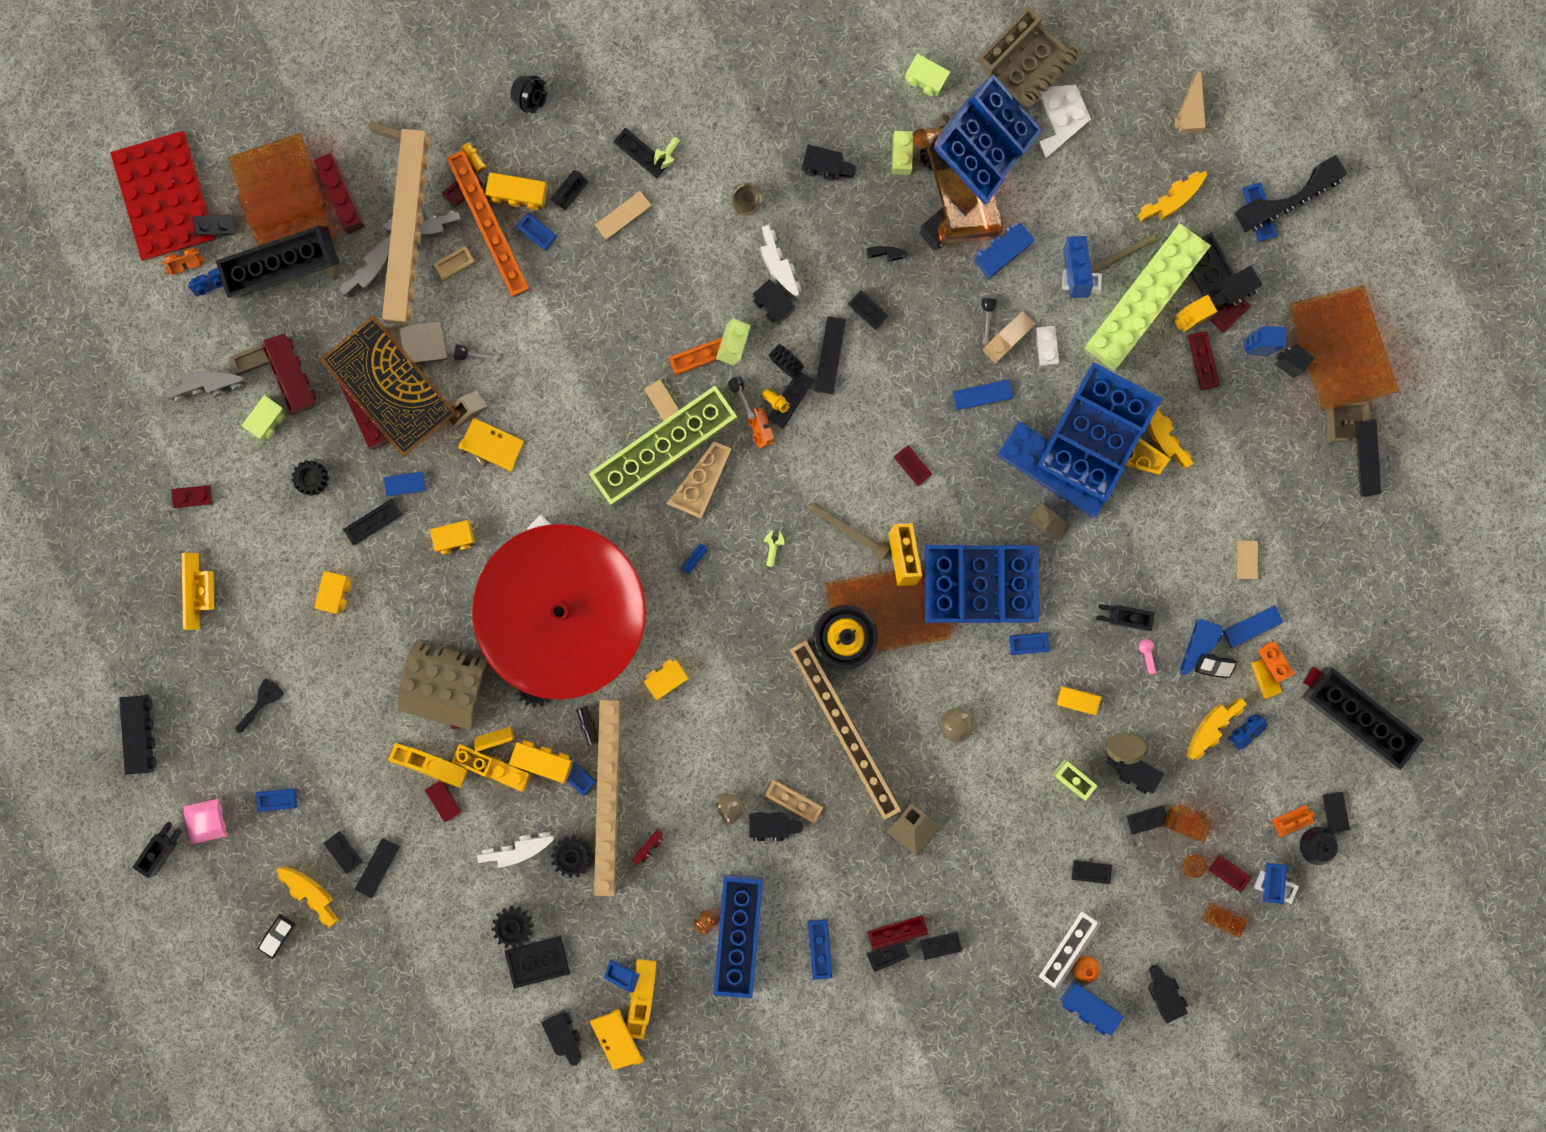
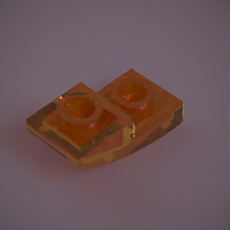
M1210 902L1201 918L1202 921L1239 938L1248 921Z

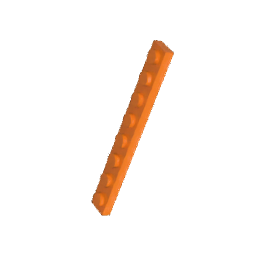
M464 150L446 157L511 296L514 297L529 290Z

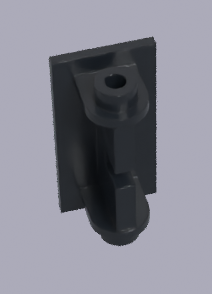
M573 170L550 200L566 211L589 181L579 171Z

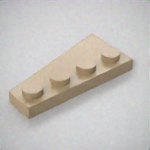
M714 441L666 504L702 519L732 449Z

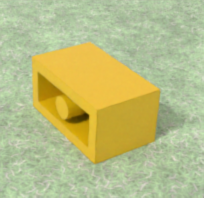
M468 520L430 529L434 550L438 553L441 552V555L453 553L452 549L459 548L460 551L470 549L471 545L475 544L471 523Z
M324 571L314 608L341 614V611H344L347 605V600H344L346 592L349 593L352 582L349 581L350 577Z
M669 659L662 664L663 668L656 672L654 669L645 675L647 679L644 683L656 700L689 679L677 660L672 661Z

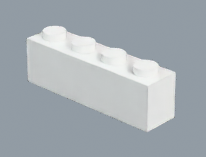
M1081 912L1039 977L1052 987L1059 988L1101 923L1087 913Z

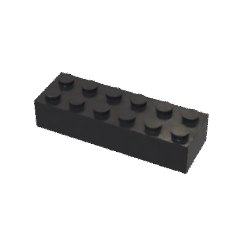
M316 226L216 260V264L227 298H239L338 265L339 260L328 227Z
M1324 667L1302 696L1304 700L1391 768L1401 770L1424 740L1332 667Z

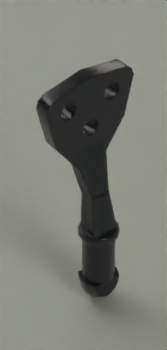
M268 679L263 680L258 690V701L254 708L248 714L246 713L242 721L236 725L235 730L237 733L244 731L247 725L254 720L260 708L275 702L283 696L284 693L277 684Z

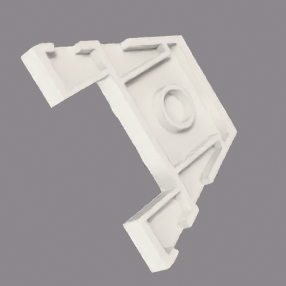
M1076 85L1049 87L1047 91H1040L1041 97L1037 101H1042L1056 135L1038 143L1045 159L1091 120Z

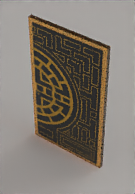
M374 315L319 359L402 457L407 456L409 452L457 414Z

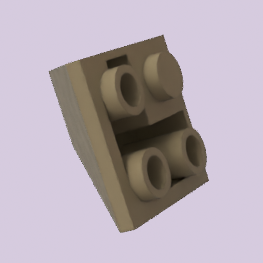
M909 801L886 832L917 856L940 825Z

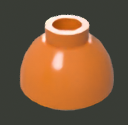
M1082 956L1074 964L1073 974L1082 983H1092L1098 978L1100 967L1094 958Z

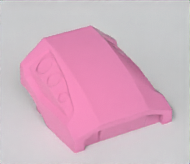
M220 798L183 807L191 844L228 836V833H225L227 830L225 821H223L222 806L219 803L221 802Z

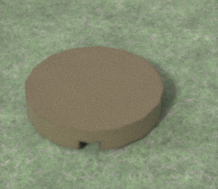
M1119 733L1111 736L1107 741V753L1114 761L1134 764L1144 758L1146 745L1136 735Z

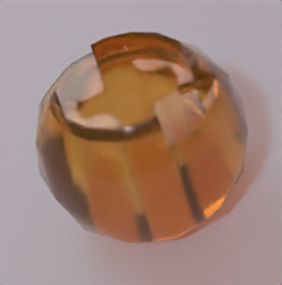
M1190 854L1183 860L1182 868L1188 877L1199 878L1206 872L1207 863L1201 855ZM1192 862L1198 863L1196 865L1197 870L1191 869L1193 867Z
M702 910L700 918L693 921V927L697 933L707 935L709 928L712 925L715 926L717 920L712 912Z

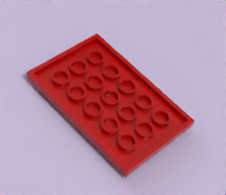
M184 131L110 152L142 261L216 240L215 236L195 237L192 217L209 214Z

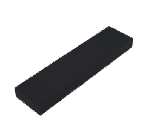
M827 316L814 392L833 395L846 319Z
M1377 420L1355 422L1360 496L1381 494Z

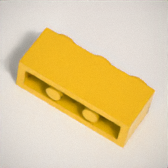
M489 172L485 195L490 199V202L495 204H501V201L508 202V205L513 207L526 205L528 209L538 210L539 208L544 209L548 186L543 181Z
M1206 295L1189 304L1175 315V324L1179 330L1182 329L1183 332H1186L1203 323L1218 311L1209 295Z
M913 523L894 524L888 535L897 586L917 585L922 577Z
M523 740L522 743L516 742L509 765L561 783H567L574 760L569 759L570 755L561 752L558 755L551 753L552 749L541 746L540 749L533 747L534 743Z

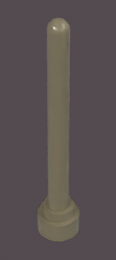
M814 503L808 505L810 511L874 551L873 554L882 561L890 548L886 545H877Z

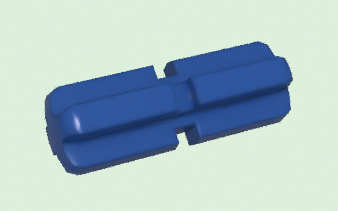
M699 544L691 554L692 557L687 559L681 569L690 574L698 564L697 561H700L708 551L707 547Z

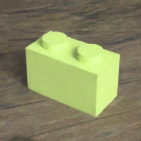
M917 53L906 72L905 79H907V83L911 86L923 88L927 95L938 97L949 78L950 71Z
M894 131L892 174L911 175L913 131Z
M732 319L726 325L716 359L733 366L739 362L751 325Z
M264 395L241 426L260 440L265 441L273 436L276 425L281 424L285 420L287 410Z
M1063 760L1052 773L1056 779L1082 800L1086 801L1097 788L1093 781L1066 760Z

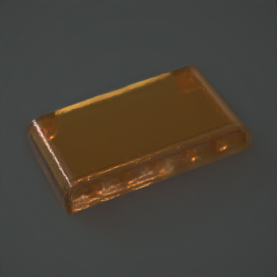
M924 128L913 132L915 145L920 149L927 147L946 220L942 221L938 228L941 243L991 240L998 237L1002 233L1003 224L995 195L984 205L934 149L935 142L944 128Z

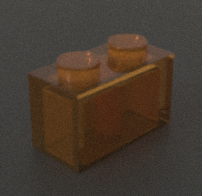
M1179 804V807L1171 805L1163 827L1204 843L1213 821L1206 819L1207 815L1196 811L1195 814L1189 812L1191 808Z

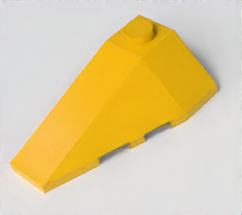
M1140 438L1125 465L1160 475L1170 461V458Z

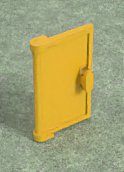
M473 417L458 448L511 472L514 469V462L524 441Z
M615 1009L609 1014L589 1021L613 1070L631 1064L636 1065L644 1061L621 1016L620 1009Z

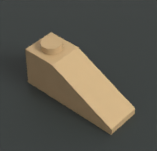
M1197 72L1193 77L1180 111L1175 118V128L1179 130V134L1202 133L1206 128L1201 72Z
M1022 311L982 351L996 364L1036 323Z

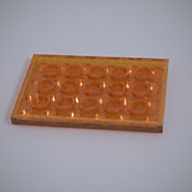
M1364 285L1289 304L1301 346L1315 357L1308 367L1322 411L1395 394L1399 391Z
M921 566L922 577L917 585L897 586L895 571L825 583L829 609L839 605H851L862 609L872 618L878 633V642L874 652L951 639L949 623H925V566Z

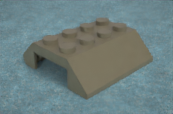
M1029 6L977 58L986 76L989 78L994 74L1016 101L1026 107H1031L1041 97L1040 91H1047L1061 77L1062 73L1067 70L1065 65H1072L1082 55V51L1071 42L1069 48H1067L1041 26L1043 18Z
M416 640L407 656L398 689V711L472 730L477 714L474 711L482 677L483 674H487L490 664L486 658L480 659L478 656H474L470 665L466 666L465 664L468 660L467 653H463L461 656L460 651L448 648L443 650L441 646L437 647L433 656H429L432 644L426 643L425 645V642Z

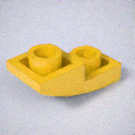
M1061 686L1057 705L1097 715L1102 696Z

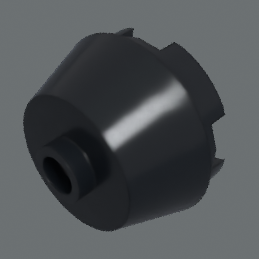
M536 75L519 76L511 88L510 95L512 101L523 112L536 113L535 110L539 106L543 107L548 92L545 91L544 86L546 82Z
M1320 826L1312 827L1302 835L1300 852L1309 863L1324 865L1332 861L1338 851L1337 838L1329 829Z

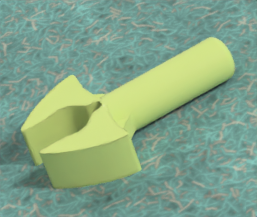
M673 137L664 151L656 149L654 155L655 165L660 158L665 157L661 169L669 167L674 163V158L670 155L680 142L677 137Z
M773 530L764 539V542H768L770 546L766 564L769 567L774 566L777 547L784 545V538L780 531L779 539L775 544L771 539Z

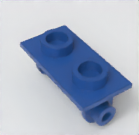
M218 268L209 271V277L202 274L191 279L188 287L196 297L205 295L213 289L223 287Z
M1257 713L1250 716L1240 728L1232 732L1228 739L1234 743L1238 750H1244L1253 741L1250 737L1251 734L1257 738L1266 730L1268 726L1265 722L1266 719Z

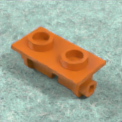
M192 247L184 250L182 255L177 256L174 253L166 256V260L161 264H167L168 267H165L167 274L175 275L185 271L183 263H186L188 269L202 266L205 260L202 255L199 256L198 254L201 248L195 250Z
M763 408L751 410L755 414V418L749 419L747 417V421L753 429L755 444L758 445L759 449L766 445H773L775 439L771 427L764 429V425L769 424L766 411H763Z
M1275 641L1268 642L1263 645L1264 647L1257 650L1277 683L1295 674Z
M1306 804L1272 819V823L1280 838L1314 823L1313 818H1315V815Z

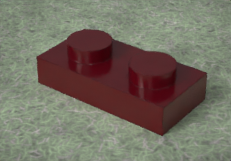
M211 485L171 489L174 509L213 504Z
M657 828L632 858V861L637 865L640 861L644 863L651 855L649 853L650 849L653 846L657 848L664 840L661 838L663 832Z

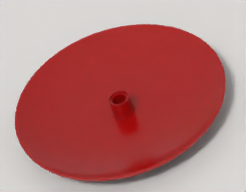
M566 524L538 526L514 536L503 544L484 566L475 587L472 604V621L475 636L490 666L515 688L533 696L547 699L581 697L593 693L612 682L628 666L638 650L646 620V602L643 587L635 568L626 555L604 536L583 527ZM559 606H562L565 610L562 617L556 614V609Z

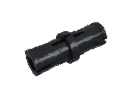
M584 706L582 708L585 715H583L581 708L576 709L582 725L580 728L581 730L583 729L587 745L589 746L593 744L591 736L594 744L598 743L599 740L594 729L595 722L591 720L588 706Z

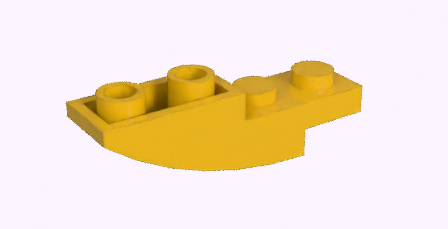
M1197 171L1189 175L1188 180L1184 182L1178 180L1171 185L1172 188L1168 191L1170 197L1165 195L1158 199V203L1154 205L1149 203L1141 208L1142 211L1138 214L1140 221L1142 222L1156 214L1163 220L1176 212L1199 189L1207 176V172L1199 173Z
M1158 406L1147 427L1149 434L1161 453L1168 458L1173 456L1180 466L1186 469L1193 464L1192 456L1188 451L1181 449L1180 443L1175 436L1169 435L1174 429L1173 423L1167 416L1161 414L1159 411L1160 407Z
M1237 698L1226 708L1220 704L1213 708L1197 728L1189 745L1187 757L1192 760H1198L1205 754L1204 750L1209 746L1214 747L1218 744L1219 738L1222 736L1218 728L1223 729L1230 723L1228 721L1230 718L1240 715L1244 711L1243 707L1247 705L1242 698Z
M395 743L388 759L391 763L458 788L462 787L468 770L398 743Z
M461 744L458 745L452 760L453 763L484 777L494 779L521 792L525 791L531 773L509 765L505 761L480 751L477 752L475 749Z
M286 866L276 870L279 880L283 884L286 883L289 887L291 896L294 899H298V901L307 898V904L312 910L317 911L320 915L319 920L323 925L331 927L339 921L328 906L333 901L332 897L317 882L307 875Z
M637 959L635 972L640 975L634 993H630L631 999L626 1026L632 1038L644 1039L646 1025L649 1023L656 961Z

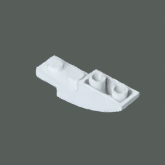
M769 225L762 227V233L766 246L760 247L763 260L780 287L794 299H798L799 293L802 291L799 281L795 282L793 277L796 274L793 263L789 264L788 259L780 261V259H783L780 247L776 248L774 242L777 241L774 229L771 230Z
M550 832L538 833L539 837L531 838V835L519 836V840L514 842L515 848H513V845L502 846L499 851H494L493 848L483 849L482 853L477 855L478 863L497 860L498 868L522 862L547 847L555 839V834L550 835Z

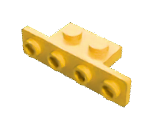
M182 553L184 630H199L200 610H214V571L199 572L198 553Z

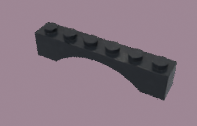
M1334 155L1312 170L1308 182L1299 193L1280 200L1255 199L1238 209L1234 214L1245 232L1250 230L1255 232L1264 226V222L1269 221L1271 223L1280 217V213L1284 212L1287 214L1294 210V205L1298 203L1303 205L1311 200L1312 195L1316 194L1318 197L1325 193L1328 186L1331 185L1334 188L1343 182L1342 178L1347 175V172L1337 155Z

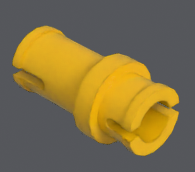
M470 142L460 148V150H464L476 173L486 168V165L477 154V149L473 148Z
M767 388L763 392L762 398L772 404L775 410L785 413L790 406L788 405L790 404L781 395H777L771 388Z

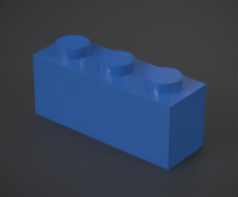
M1021 222L1016 226L1012 224L1005 230L1007 234L1002 238L1000 236L996 237L991 242V247L987 250L983 248L976 254L977 258L974 262L988 279L1035 241Z
M1087 236L1067 237L1064 246L1070 298H1089L1094 284Z
M1262 326L1248 335L1244 340V350H1247V355L1270 356L1284 348L1286 343V327Z
M1073 980L1060 998L1062 1003H1064L1063 1008L1070 1013L1075 1011L1080 1014L1078 1018L1086 1024L1091 1022L1096 1025L1094 1029L1102 1035L1107 1033L1112 1036L1124 1018L1116 1009Z

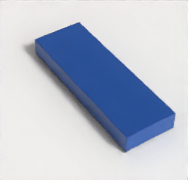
M1261 182L1242 188L1246 204L1255 199L1267 200ZM1269 221L1263 223L1264 226L1255 231L1258 242L1277 237L1274 222L1269 223Z
M1009 379L953 391L957 411L1013 398Z
M1274 605L1222 631L1230 647L1233 648L1284 622Z
M827 919L808 921L813 980L832 978Z

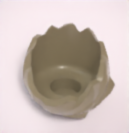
M747 182L733 186L731 194L733 209L741 215H751L757 212L762 202L759 188L753 183Z
M962 708L949 709L941 721L943 734L954 742L965 741L971 735L973 729L972 714L962 710Z
M722 793L716 798L715 806L718 807V815L722 816V823L727 827L732 826L743 815L741 801L735 795L729 793Z

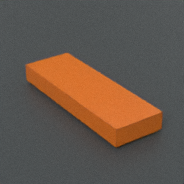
M722 337L668 357L675 376L716 361Z

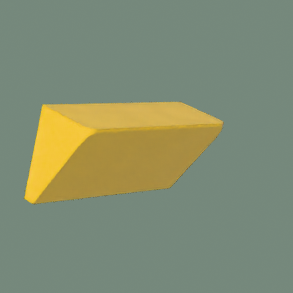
M1259 659L1251 662L1263 698L1268 699L1282 693L1280 684L1277 683L1264 660Z
M509 726L475 737V751L478 752L513 741L515 737L512 727Z

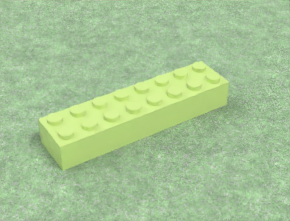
M1179 223L1084 349L1115 371L1211 245Z
M713 386L591 471L589 475L613 507L737 421V416L717 387Z

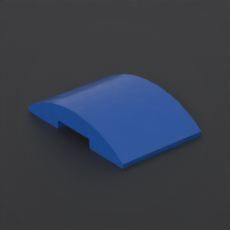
M992 74L949 120L938 136L934 149L982 203L986 205L1005 181L1006 174L1018 158L1026 153L1042 129L996 76Z
M1093 362L1063 412L1037 466L1107 502L1125 469V464L1163 398Z
M924 545L925 623L1039 622L1038 546Z

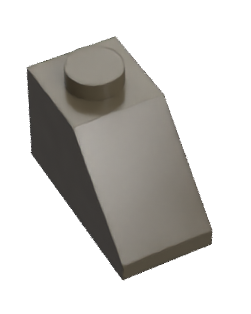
M477 390L461 396L449 408L452 413L445 419L454 431L473 419V417L478 416L488 406Z
M1042 503L1037 504L1027 518V521L1056 541L1060 540L1069 527L1055 512Z

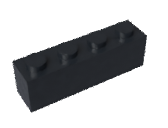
M149 695L119 697L125 775L154 772L157 762L155 756H153L155 739L151 735V729L154 727V721L150 718L152 700L149 699Z

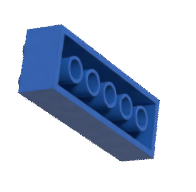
M1019 421L996 456L1091 518L1096 517L1105 502L1038 467V462L1049 440Z
M724 874L713 995L753 998L763 884L762 877Z

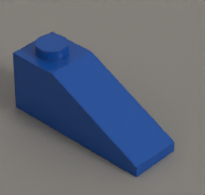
M1196 619L1179 674L1187 675L1197 665L1201 654H1208L1221 641L1223 626L1203 619Z

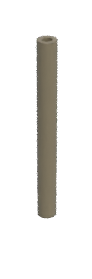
M1155 234L1091 266L1092 273H1096L1157 241Z

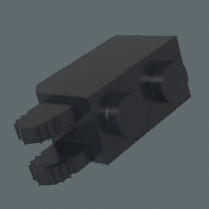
M807 145L802 164V171H805L806 175L815 177L817 174L823 176L825 180L834 181V179L839 180V176L851 179L856 174L855 166L844 162L841 152Z
M1250 265L1221 282L1216 287L1215 292L1217 294L1210 299L1215 308L1224 305L1225 308L1229 305L1234 307L1243 302L1241 298L1248 295L1250 298L1258 293V288L1263 284Z
M1099 604L1098 606L1101 610L1111 611L1110 618L1099 615L1096 617L1098 621L1141 631H1152L1155 612L1119 605Z
M1107 757L1108 764L1117 769L1116 774L1120 775L1119 780L1128 785L1130 782L1137 785L1136 789L1145 795L1147 792L1154 793L1164 773L1142 760L1134 764H1124V761L1117 762L1111 757Z
M749 813V838H753V841H765V838H773V841H784V838H788V834L800 833L804 828L802 822L788 820V816L785 813Z
M168 821L161 831L151 838L132 868L147 878L156 876L178 844L176 841L180 837L182 830L178 828L174 831L171 838L168 837L166 834L173 825Z
M1152 965L1149 968V973H1151L1150 976L1153 982L1149 984L1148 989L1162 1019L1169 1023L1188 1014L1186 1007H1188L1187 1002L1183 996H1179L1177 991L1179 986L1175 978L1171 979L1168 975L1165 976L1162 968Z
M562 1009L543 1018L541 1024L555 1054L559 1056L565 1054L570 1065L577 1066L582 1057L578 1049L580 1046L579 1041L582 1039L577 1029L574 1030L571 1025L573 1023L571 1014L569 1012L566 1013Z

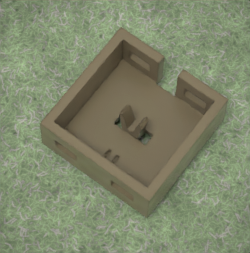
M1369 402L1327 404L1328 443L1345 442L1350 439V442H1356L1355 422L1370 419Z

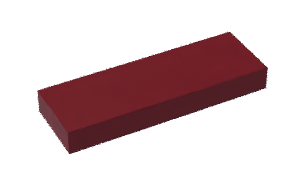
M1207 331L1188 335L1200 391L1219 387L1220 383Z
M923 915L873 929L867 931L872 950L928 935V930Z

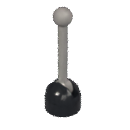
M982 298L981 303L982 308L986 311L985 337L982 340L984 345L990 342L988 338L990 312L994 311L997 306V299Z
M456 344L454 360H464L468 356L494 359L496 362L501 360L499 354L468 352V349L463 345Z
M742 377L732 378L728 382L729 388L732 392L739 393L748 412V418L754 419L755 414L751 412L742 393L745 386Z

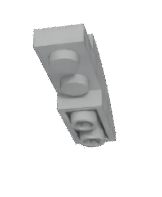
M448 211L444 213V216L427 217L422 225H419L421 238L445 236V228L462 224V217L459 212ZM389 219L387 223L382 225L387 232L391 233L392 219Z
M391 234L384 236L377 247L369 249L363 258L367 265L360 267L353 278H349L342 283V287L339 290L345 297L349 298L361 287L369 291L381 278L388 266Z
M197 373L181 377L183 385L167 390L165 393L168 399L181 402L186 400L188 395L198 396L205 393L204 390L206 393L214 395V397L225 394L226 390L241 389L243 384L248 382L247 379L230 373Z

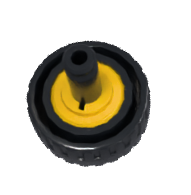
M839 605L827 610L818 619L813 631V643L817 654L825 663L837 669L848 670L863 665L873 655L878 642L877 628L872 618L862 609L851 605Z

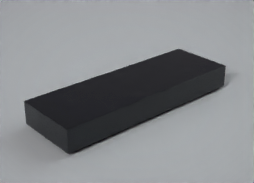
M624 128L613 141L616 146L656 179L666 169H661L665 160L660 158L655 165V152L627 128Z
M800 371L791 380L782 395L790 404L788 405L790 406L785 413L773 409L768 419L784 429L814 379Z
M391 498L343 530L354 546L402 516V513Z
M383 837L354 890L372 899L400 846Z

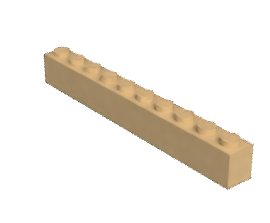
M402 129L382 314V320L386 323L409 325V321L413 318L411 301L415 299L413 282L417 280L415 262L418 263L419 261L417 244L421 242L419 225L423 223L421 206H424L425 203L423 187H426L427 184L425 168H428L429 165L427 149H430L431 146L430 137L422 130Z
M804 641L789 649L882 818L885 820L900 812L901 810L808 642Z
M600 700L594 896H614L616 891L621 700Z

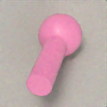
M1143 639L1139 643V650L1145 656L1149 675L1157 674L1152 656L1154 644L1149 639Z

